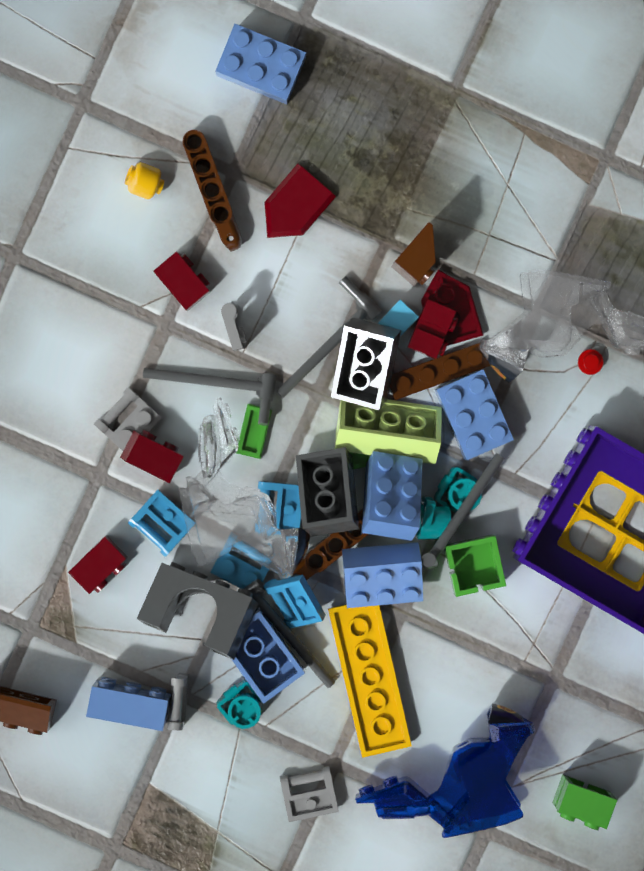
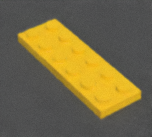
M347 604L328 608L362 758L411 747L380 606L347 608Z

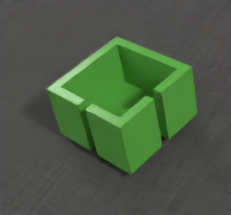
M491 534L450 543L444 548L448 568L454 569L449 574L456 597L479 592L476 586L478 584L481 585L483 591L506 586L495 535Z
M562 774L552 802L557 812L560 813V817L572 822L577 818L585 822V826L594 830H599V827L607 829L617 803V799L608 790L591 784L584 788L583 781Z

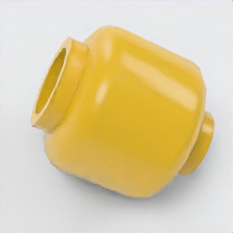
M139 162L135 166H130L125 178V184L128 185V191L131 194L151 199L155 193H161L164 180L161 179L160 169Z

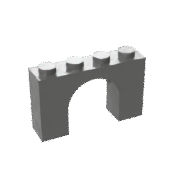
M171 562L170 565L161 563L137 619L147 626L167 633L176 610L182 601L195 594L210 595L216 602L217 616L204 646L212 652L234 660L259 604L252 598L253 594L241 588L238 589V592L229 589L230 585L218 579H216L215 583L208 581V576L198 571H194L193 574L185 572V567L177 563Z

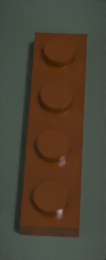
M480 342L392 374L390 389L394 400L491 366L487 361L483 343Z

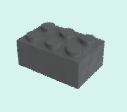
M352 317L344 325L331 397L380 410L388 399L401 330Z
M346 447L296 455L302 529L308 532L310 537L360 529L353 458Z

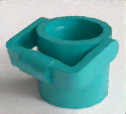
M453 466L437 486L438 490L434 495V499L441 505L448 506L451 511L456 513L478 479L461 468ZM457 471L468 477L457 480L453 479ZM446 491L448 501L452 506L441 500L442 495ZM482 493L473 505V507L471 508V510L475 509L480 504Z
M423 496L421 498L420 528L416 533V538L418 540L439 539L451 521L449 507L436 506V501L432 497Z
M242 680L237 685L234 684L216 702L218 710L228 722L241 729H249L255 726L262 712L260 703L262 701L247 680ZM247 686L253 694L240 692ZM231 700L227 713L222 705Z

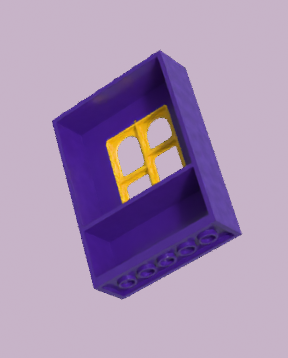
M589 426L581 430L576 439L579 442L578 446L574 451L570 450L565 457L563 463L566 466L562 473L557 472L550 484L553 486L550 494H544L537 506L540 508L537 516H531L525 526L527 530L526 535L523 539L519 538L512 549L515 553L513 558L644 634V572L639 581L632 582L613 570V565L626 544H631L644 552V540L623 527V522L635 502L640 501L644 503V454L599 427ZM600 484L613 485L626 494L624 502L613 519H607L600 515L590 504L591 492ZM589 520L615 535L616 540L602 562L594 560L572 546L569 540V531L575 522Z

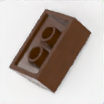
M430 222L427 223L391 266L413 286L417 283L423 285L435 271L432 268L435 263L433 225Z
M0 686V722H3V726L7 728L18 729V726L28 728L27 732L42 735L43 732L47 733L50 730L57 700Z

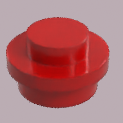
M585 350L578 357V367L584 374H596L603 367L602 355L596 350Z

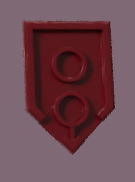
M298 163L264 202L267 238L303 236L336 198L330 190Z
M438 269L421 299V304L424 308L426 301L431 300L456 311L454 316L458 318L453 332H447L444 339L448 342L447 346L484 336L470 286Z

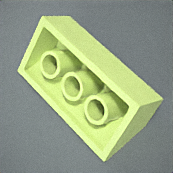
M387 399L380 410L340 400L335 449L346 447L349 452L371 455L373 451L420 458L423 459V463L436 464L441 446L442 407Z

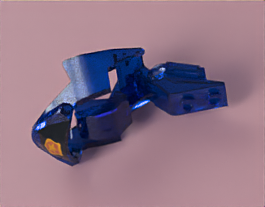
M492 703L487 712L489 737L469 738L453 747L446 766V772L437 791L429 794L407 776L401 778L392 776L384 779L382 785L373 787V784L360 788L359 793L355 796L356 803H374L378 818L415 819V817L429 815L444 828L442 830L443 838L486 830L521 819L523 817V812L520 809L521 803L507 782L506 777L526 739L535 732L534 724L515 711Z

